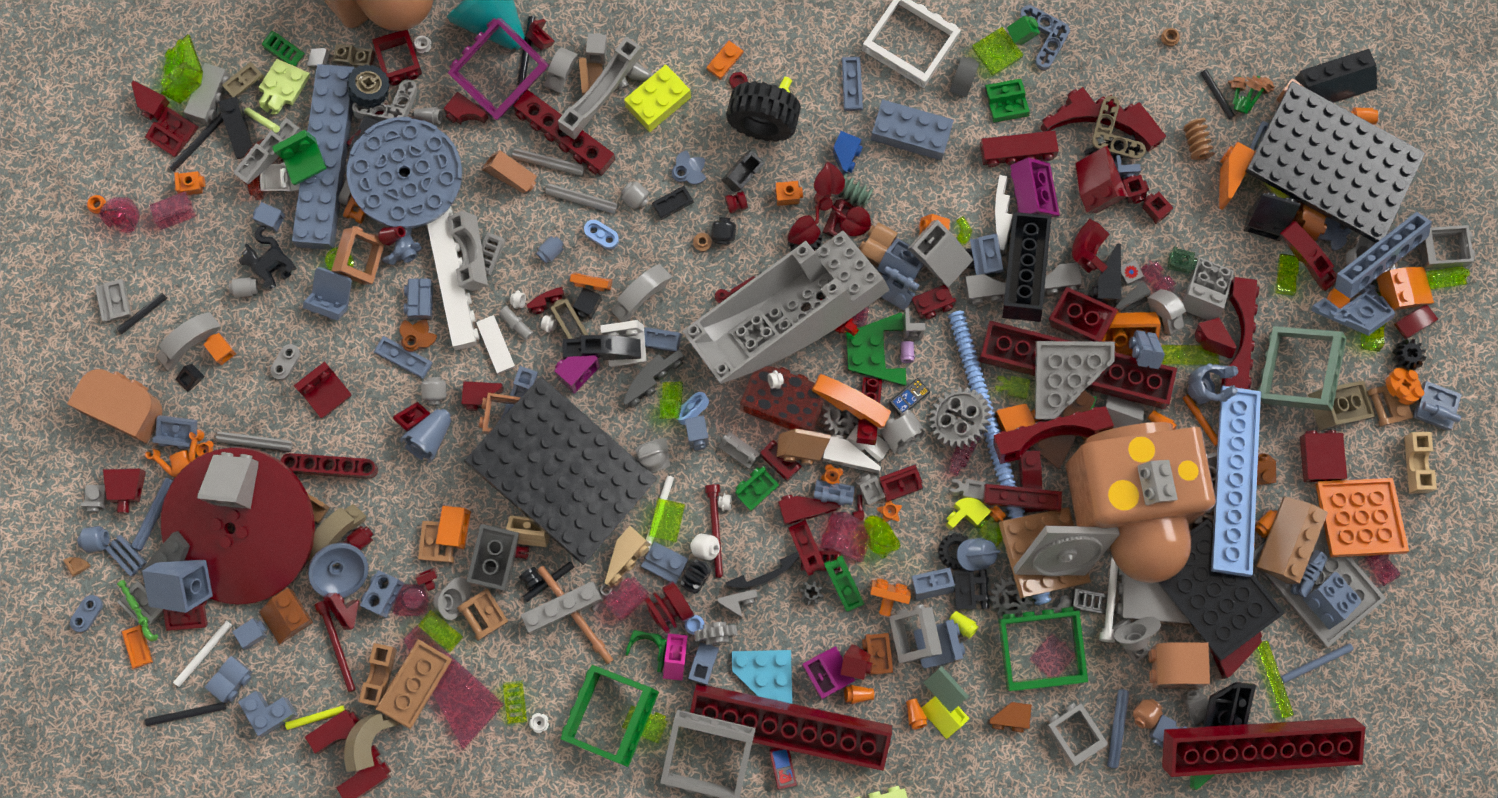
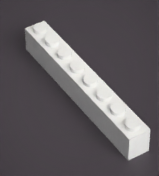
M450 207L437 220L427 224L452 346L455 350L477 346L476 340H479L480 337L478 329H474L473 322L476 321L474 311H470L469 304H472L471 295L466 293V289L458 286L456 269L462 266L463 259L458 256V251H461L459 243L450 234L448 217L453 215L452 207Z

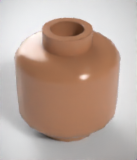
M1153 699L1142 700L1133 711L1134 722L1142 729H1153L1161 715H1163L1161 705Z

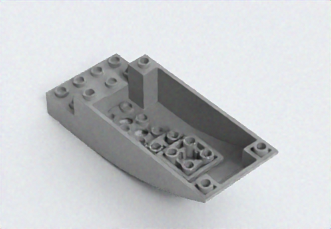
M842 230L815 251L807 241L803 242L682 332L722 384L769 366L817 341L887 293L889 288L881 274ZM820 292L824 294V300L816 299ZM810 303V310L803 312L801 310L802 305Z

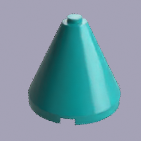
M463 0L446 16L450 23L476 35L480 32L485 33L488 29L487 24L494 18L496 20L502 18L523 40L525 39L514 0ZM501 27L488 39L510 50L514 48L518 50L521 47Z

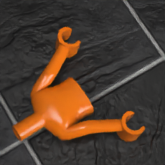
M197 429V436L193 432L189 433V438L192 439L190 450H183L169 456L171 467L160 458L161 453L157 449H153L152 457L148 451L145 453V457L156 461L170 476L176 477L184 467L196 459L197 441L203 440L204 432Z

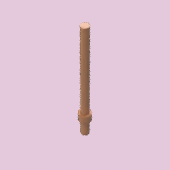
M544 566L538 568L537 571L557 597L564 595V592ZM578 612L570 614L592 643L594 651L601 655L607 665L612 662L613 658L604 648L605 644L602 640L599 641Z

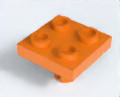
M877 578V581L872 580L870 594L883 598L879 614L891 616L894 601L909 604L911 591L907 589L908 586L896 583V586L888 584L889 581Z

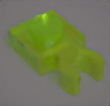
M1004 376L997 377L996 380L1002 381L1003 386H995L996 391L1008 390L1007 396L1021 399L1027 398L1030 379L1011 376L1009 381Z

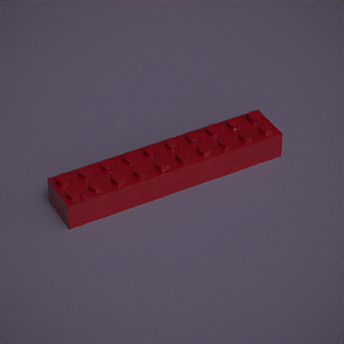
M989 321L979 362L1035 376L1036 341L1069 340ZM1115 352L1114 362L1086 390L1165 409L1170 404L1177 368L1161 364L1159 369L1149 368V366H1138L1136 358Z
M699 683L696 684L690 713L755 728L752 743L884 771L892 736V725Z
M1355 718L1164 729L1162 768L1171 777L1363 765L1366 727Z

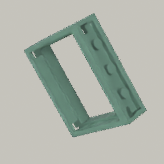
M1273 326V330L1268 338L1269 349L1265 352V368L1261 371L1262 383L1257 390L1261 391V402L1268 405L1332 411L1347 340L1343 332ZM1281 337L1332 341L1321 399L1270 394Z

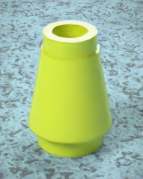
M955 611L949 618V620H954V624H958L960 633L968 639L979 629L976 625L977 622L958 611Z

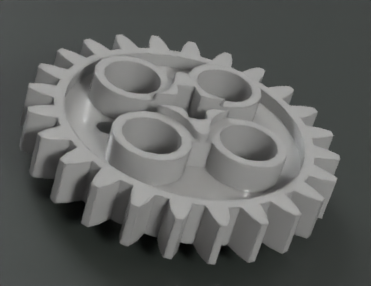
M959 387L958 392L951 389L950 395L945 392L944 399L938 398L940 404H934L937 409L931 411L935 416L929 418L934 423L930 426L935 430L933 434L938 437L937 439L940 442H943L946 446L950 445L953 449L957 445L960 449H963L964 444L970 447L971 441L977 444L976 438L983 439L981 433H988L985 426L991 425L987 420L992 418V415L988 413L991 410L987 405L988 401L983 399L984 397L981 393L978 394L976 390L971 392L968 387H966L965 391ZM961 403L958 408L954 409L956 404ZM976 410V414L974 416H970L971 413ZM947 411H951V412H953L954 414H956L957 416H959V417H961V418L964 417L967 421L972 422V423H975V424H974V425H970V424H968L966 421H964V420L961 419V418H958V419H957L954 415H952V414H950V413H947ZM951 419V422L945 425L946 421ZM964 427H967L966 431L964 433H961V430Z

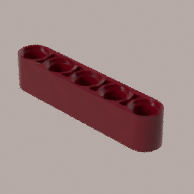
M287 453L280 459L286 466L289 460H295V464L289 468L294 474L372 479L378 473L377 465L372 460L365 458ZM314 461V466L311 469H307V463ZM333 462V468L326 470L327 463ZM350 463L353 464L352 470L345 472V466ZM367 465H372V470L369 473H364V468Z

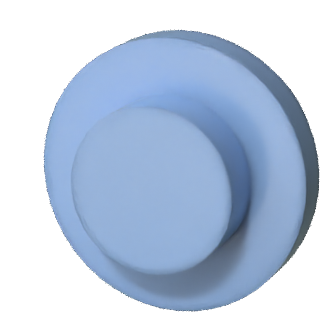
M695 615L685 622V629L688 633L695 635V631L703 629L704 621L700 616Z

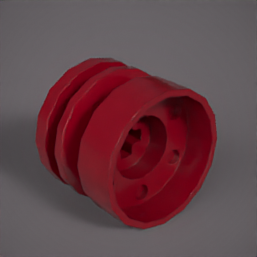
M673 581L662 587L665 597L661 598L656 592L653 593L657 600L654 604L649 596L645 598L648 612L657 626L666 634L670 632L666 624L669 621L674 629L677 628L674 619L677 616L683 623L695 616Z

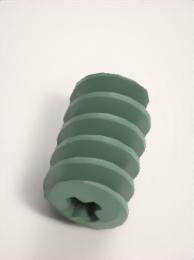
M846 173L844 175L845 187L837 196L840 197L844 194V200H848L851 197V204L857 201V206L861 207L864 204L863 208H865L872 197L874 189L871 188L867 192L866 184L860 188L861 181L853 184L854 177L847 180L848 174Z

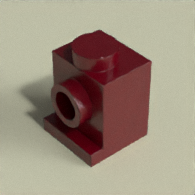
M1157 192L1155 195L1152 193L1144 199L1142 206L1155 224L1159 223L1174 209L1160 192Z

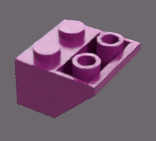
M836 646L802 664V668L820 700L855 682L853 677L841 675L843 658Z

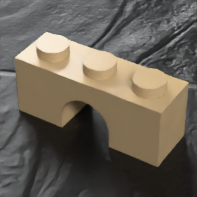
M1411 432L1404 436L1409 493H1430L1437 489L1435 470H1430L1428 462L1429 454L1433 451L1432 432Z

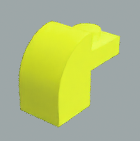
M963 498L954 504L953 507L958 512L953 511L946 518L949 521L946 526L952 530L965 517L974 527H977L991 511L977 499Z

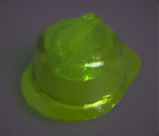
M869 516L865 519L864 527L869 535L868 547L872 552L884 559L892 551H897L900 548L899 539L884 519L878 516Z

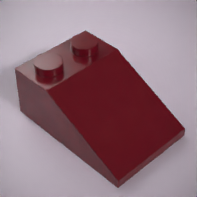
M1104 146L1075 163L1079 194L1087 213H1099L1128 197L1108 146Z
M1066 287L1049 317V322L1052 328L1068 335L1093 342H1102L1118 313V309Z

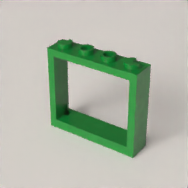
M1073 607L1061 608L1062 612L1046 609L1042 610V614L1035 615L1034 611L1022 612L1023 616L1015 617V613L1004 614L1003 618L998 619L1004 674L1008 691L1088 682L1079 610H1073ZM1071 617L1078 674L1013 681L1006 624Z
M591 665L590 669L586 672L584 684L578 691L576 703L570 710L568 722L562 729L560 739L629 767L659 691ZM600 675L642 691L616 755L574 738Z

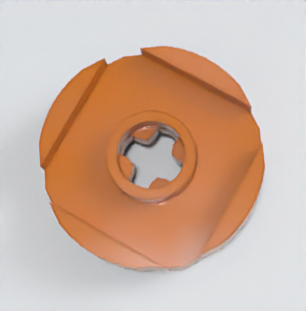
M1396 368L1386 378V386L1389 393L1393 397L1396 395L1402 404L1411 405L1424 395V390L1418 380V374L1414 370Z

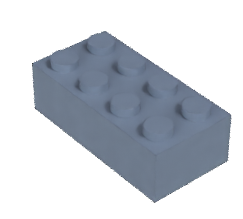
M882 99L872 131L871 141L942 161L954 120Z

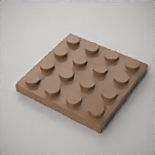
M1069 507L1062 508L1060 512L1048 511L999 522L1020 599L1091 582L1088 573L1086 575L1065 576L1015 575L1013 567L1045 526H1074Z

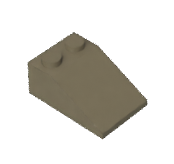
M1364 380L1337 385L1332 411L1312 409L1319 431L1376 417ZM1323 389L1308 394V397L1321 399Z

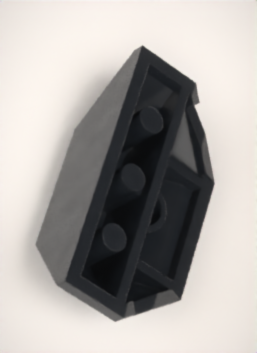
M1235 682L1210 695L1203 727L1248 724L1256 685Z

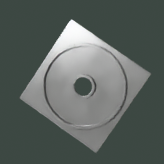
M1045 526L1013 567L1015 575L1046 576L1086 575L1120 535L1118 527Z

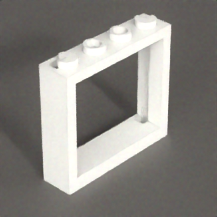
M893 0L863 43L862 51L922 88H925L958 39L961 30L955 24L943 20L939 14H933L928 11L922 4H917L912 0ZM898 5L950 35L925 73L873 42Z

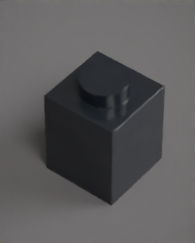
M583 287L573 306L574 311L577 312L576 315L582 319L587 317L592 319L602 301L601 295Z

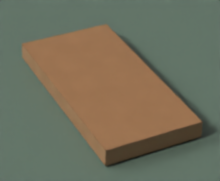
M417 639L377 705L376 710L411 729L452 659Z

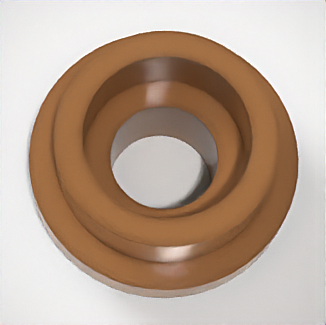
M1174 28L1165 29L1161 35V40L1166 46H1175L1180 39L1178 31ZM1171 35L1173 40L1168 39L1167 36Z
M699 233L694 237L693 245L696 250L704 252L710 249L712 239L706 233ZM704 239L706 243L700 244L699 241Z

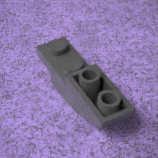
M680 349L665 360L659 354L639 372L624 398L623 403L626 409L637 406L641 402L640 399L645 395L647 397L653 395L658 387L655 379H663L668 374V370L671 368L675 370L683 364L684 355Z

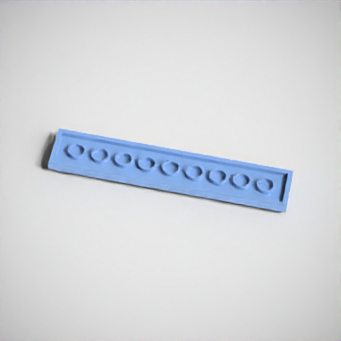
M1222 386L1220 393L1229 387ZM1237 388L1238 391L1235 396L1226 402L1220 401L1211 571L1251 577L1253 575L1261 391Z

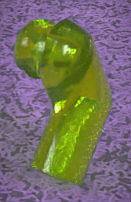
M962 216L956 220L961 228L957 240L965 244L970 240L972 228L965 217Z

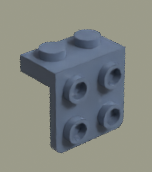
M321 267L316 268L312 293L303 302V308L330 319L339 320L348 309L352 284L351 278Z
M1337 572L1331 574L1318 588L1303 598L1305 603L1329 630L1344 621L1361 603L1357 593L1352 590L1344 578Z
M953 619L936 625L942 654L921 659L920 662L923 668H930L963 659L965 649L963 643H959L957 635H960L958 624H954ZM922 628L917 629L913 633L917 650L925 649Z

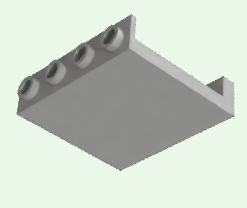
M1118 567L1121 583L1117 585V594L1121 595L1120 603L1118 602L1116 606V614H1120V619L1139 620L1145 617H1155L1160 622L1191 625L1158 583H1144L1134 580L1124 574Z

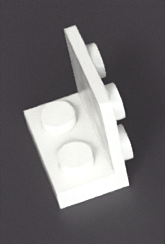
M634 320L600 325L603 335L623 336L641 340V359L609 360L610 367L646 362L644 325Z

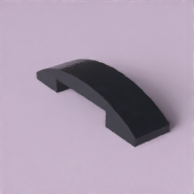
M796 552L780 559L781 568L748 582H746L744 575L725 582L726 587L741 590L766 585L785 574L796 563L799 553Z

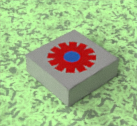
M1135 260L1121 266V277L1126 286L1144 277Z

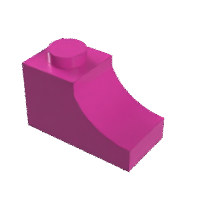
M668 633L663 679L683 680L688 635Z

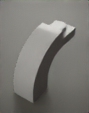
M660 264L650 268L624 290L618 297V302L611 312L621 322L629 321L649 297L665 288L672 279V276Z
M210 312L195 316L178 326L159 345L161 350L156 357L167 370H171L187 350L195 344L207 340L211 335L216 334L221 325Z

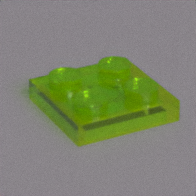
M1000 27L972 45V50L992 77L1023 58V53L1003 27Z

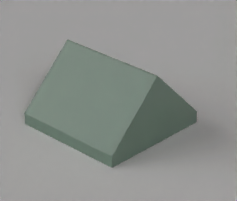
M942 666L923 682L950 713L969 697Z

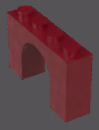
M345 709L306 735L305 739L313 752L320 754L338 741L347 740L351 729L360 720L354 711L350 712ZM375 745L371 746L374 766L359 770L353 777L336 787L342 798H361L391 778L389 775L391 769L385 761L381 762L378 757L381 754Z

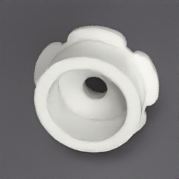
M418 36L413 46L418 53L428 52L431 49V40L426 36Z
M517 290L511 295L510 303L515 309L525 306L526 295Z
M545 315L541 322V329L548 333L554 331L557 326L555 316Z
M776 370L768 374V383L771 389H780L784 383L782 374Z
M724 493L723 496H719L718 507L722 508L723 512L731 510L732 495Z
M534 714L529 721L530 728H533V731L536 733L546 731L549 726L548 717L545 714Z

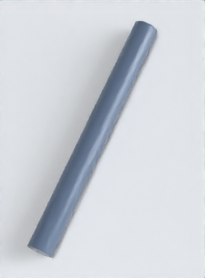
M1349 643L1280 676L1283 683H1286L1353 651V646Z

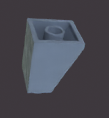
M206 560L159 562L142 570L149 607L186 613L213 596Z

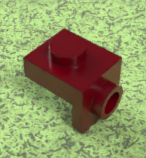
M545 19L534 20L529 25V31L526 34L534 45L541 50L551 47L555 42L543 30L546 23Z

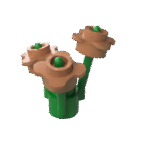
M1253 75L1252 78L1246 76V79L1249 81H1245V78L1241 76L1229 80L1228 83L1231 84V89L1236 90L1232 102L1235 105L1233 109L1243 114H1248L1262 93L1269 94L1270 91H1274L1273 88L1275 86L1269 78ZM1246 85L1249 86L1251 89L1247 97L1241 96L1239 99V92L1245 91ZM1254 90H1258V93L1255 95V97H1254L1253 100L1251 101L1250 98H1251V96H1252Z

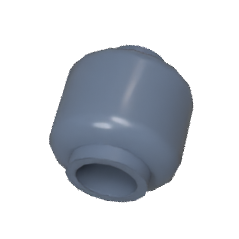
M94 526L84 528L77 541L79 547H82L86 553L103 551L110 542V536L103 527Z

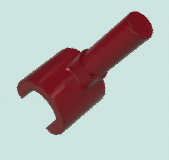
M857 495L858 511L852 512L855 523L864 520L862 495Z

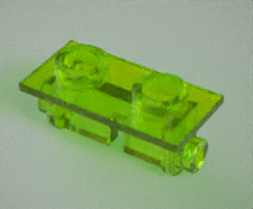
M1463 266L1426 271L1430 289L1466 285V278L1470 276V271Z

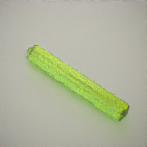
M1262 641L1258 649L1283 718L1291 717L1294 713L1268 641Z

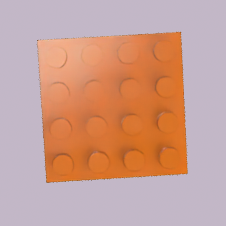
M1393 478L1318 481L1315 484L1320 508L1328 512L1323 525L1330 558L1407 554L1409 552Z

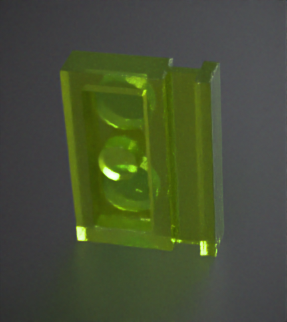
M657 498L648 536L676 543L685 504Z

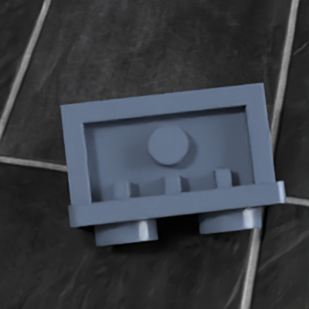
M159 415L156 423V436L152 438V442L158 443L159 446L176 445L180 449H188L192 440L189 438V433L193 432L197 436V420Z

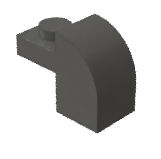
M962 57L950 92L967 98L980 62L971 57Z

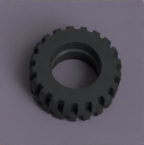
M752 81L751 83L744 82L732 90L726 118L733 129H737L739 133H743L745 136L754 137L757 140L779 142L780 140L789 139L794 135L801 106L798 99L791 92L789 93L786 89L779 88L777 85H770L765 82L758 83L757 81Z

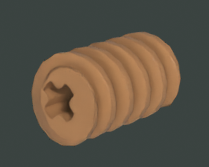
M1206 118L1192 120L1183 127L1184 132H1186L1185 137L1188 139L1187 145L1190 146L1189 152L1192 153L1191 158L1193 160L1208 159L1215 154L1214 152H1209L1214 147L1212 145L1207 146L1212 140L1210 138L1205 139V137L1210 135L1209 132H1204L1208 125H1202V123L1206 122Z

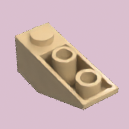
M631 526L616 541L605 579V584L611 588L617 586L622 581V576L634 568L640 556L643 557L649 551V546L651 545Z

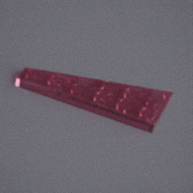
M416 625L403 639L409 651H411L415 642L419 639L452 659L432 694L464 750L505 704L423 629Z

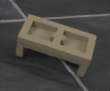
M250 62L222 84V86L230 96L238 98L240 94L259 79L263 81L264 76Z

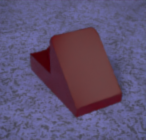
M326 594L323 599L344 630L353 629L359 600H351L344 605L345 601L340 594Z

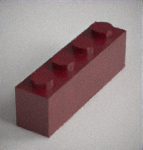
M1056 130L982 138L980 142L983 165H988V167H996L999 163L1012 165L1026 158L1051 161L1059 152Z

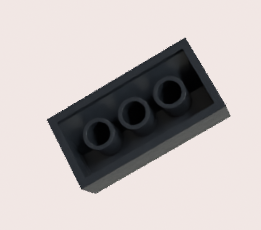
M1366 49L1303 69L1295 77V80L1306 89L1335 103L1376 90L1377 67L1370 49Z

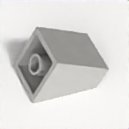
M221 452V455H213L197 498L211 505L251 509L259 462L252 459L253 456L240 454V457H233L234 454Z

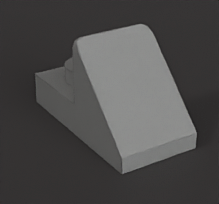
M756 589L717 599L719 605L742 618L739 603L743 602V605L755 603L754 599H758Z

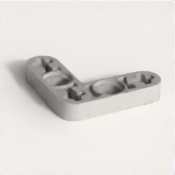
M413 80L401 82L391 105L381 104L374 108H364V106H358V104L354 103L352 106L354 116L362 120L364 116L380 122L395 117H408L418 92L416 83ZM402 100L407 101L404 105L398 104ZM377 111H383V112H384L382 115H375V114H374V113L377 112Z

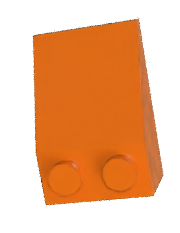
M1239 142L1234 147L1230 146L1220 160L1222 166L1220 168L1219 209L1221 210L1226 207L1234 196L1246 174L1245 170L1255 153L1254 150Z
M1424 267L1393 269L1382 273L1376 278L1381 296H1383L1394 311L1434 303Z

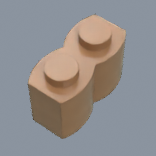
M879 222L876 226H871L867 234L870 237L866 242L863 240L859 246V250L876 267L879 266L885 252L898 235L897 232Z

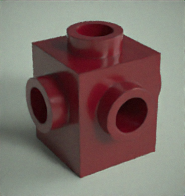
M1142 175L1129 176L1123 180V185L1128 194L1126 198L1128 204L1132 202L1133 204H1138L1144 201L1149 188L1146 180L1143 181Z

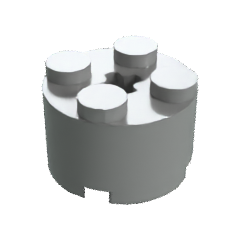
M910 410L903 412L900 418L896 420L894 418L888 420L885 428L881 430V435L894 454L896 451L900 453L914 445L918 436L922 439L926 434V431Z

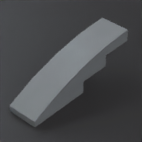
M285 118L279 126L280 131L275 133L271 130L260 145L256 143L233 173L246 184H249L279 157L274 153L272 146L301 132L302 129L288 118Z

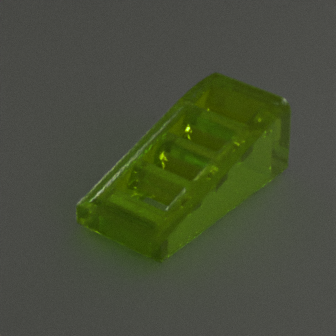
M523 680L504 682L503 692L507 724L527 722ZM519 687V691L508 692L510 688ZM520 696V699L509 700V697ZM521 704L520 708L510 709V705ZM522 712V716L511 717V713Z

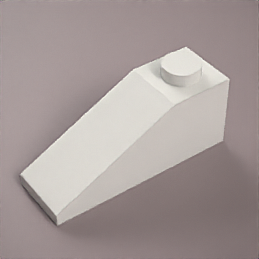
M832 435L825 449L823 462L879 474L881 467L848 440L843 439V436Z

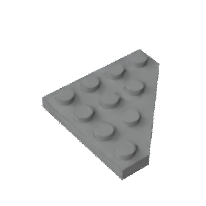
M1036 341L1035 419H1054L1058 417L1068 405L1114 362L1115 342Z

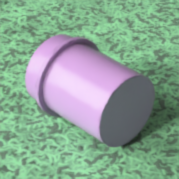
M901 342V362H914V342Z

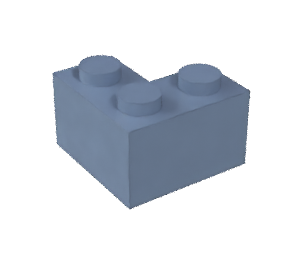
M255 691L239 701L249 722L260 737L266 736L285 724V722L298 716L289 699L285 697L268 705L262 693Z

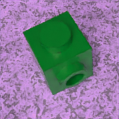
M1023 16L1007 27L1015 44H1025L1040 34L1038 23L1033 17Z

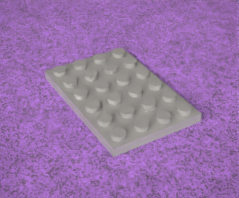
M1323 525L1311 556L1318 550L1322 551L1328 559L1310 592L1318 588L1334 572L1343 577L1345 582L1361 599L1359 606L1344 621L1329 630L1305 603L1304 597H1301L1299 594H1291L1290 590L1293 584H1287L1262 570L1260 571L1322 645L1327 648L1385 601L1386 598L1351 557L1330 558ZM1265 542L1254 550L1253 562L1255 565Z

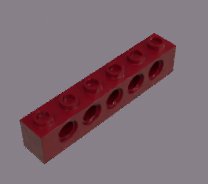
M528 89L513 105L516 112L515 115L520 120H527L533 130L537 132L540 130L548 141L558 143V147L563 152H570L574 155L573 159L579 164H582V162L588 166L587 169L594 175L598 173L602 176L616 160L613 152L583 130L575 140L568 135L560 137L559 134L563 131L559 129L558 120L562 115ZM532 111H539L537 115H530ZM548 121L553 122L551 126L544 125ZM575 143H582V146L579 148L573 147ZM591 153L597 154L593 159L588 158V155Z

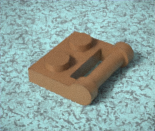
M1387 386L1376 387L1367 391L1374 403L1380 420L1378 421L1380 427L1413 418L1409 405L1400 403V399L1396 395L1393 397L1389 393ZM1381 393H1383L1391 418L1386 416L1379 396Z
M422 521L418 560L454 563V547L446 546L445 556L439 555L441 545L436 544L440 522Z
M488 588L457 607L458 611L463 613L475 632L477 641L508 623L507 618ZM474 605L486 624V629H481L469 610L470 606Z

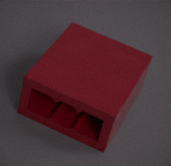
M1316 430L1306 431L1305 434L1300 436L1303 482L1347 479L1343 433H1336V430L1317 433Z

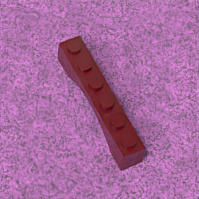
M1234 277L1231 281L1229 301L1239 318L1241 338L1238 351L1229 366H1236L1238 374L1232 378H1222L1221 387L1233 385L1235 388L1250 389L1252 378L1249 377V372L1253 367L1251 352L1254 351L1255 341H1252V337L1256 331L1254 316H1256L1258 311V305L1255 302L1259 295V286H1257V280Z
M1106 406L1101 408L1094 407L1089 411L1075 412L1070 416L1056 417L1046 422L1040 421L1034 425L1021 426L1012 431H1001L994 435L993 445L1000 464L1019 460L1032 445L1046 438L1059 435H1077L1089 438L1097 433L1113 429L1114 424Z

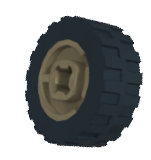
M368 64L360 65L349 74L347 81L348 96L354 103L358 104V106H364V108L379 106L388 96L389 78L379 67Z

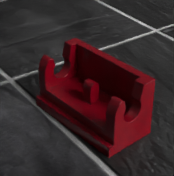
M772 440L760 452V456L788 482L802 466L796 461L786 462L784 458L777 457L778 444L775 440Z
M916 464L879 477V483L884 492L886 502L923 489L921 484L923 482Z

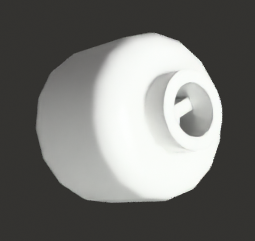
M702 533L698 534L690 545L691 551L696 558L709 561L713 560L720 550L719 541L715 536Z

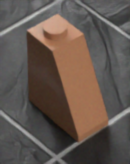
M501 150L491 154L482 168L484 172L522 193L531 191L536 184L534 180L537 176Z

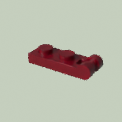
M804 520L788 527L807 575L811 576L819 569L821 571L826 569L807 521ZM815 558L817 562L810 565L809 561Z

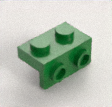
M764 466L761 469L757 467L750 474L751 478L745 482L743 480L736 486L735 496L750 512L779 487V484L766 471Z

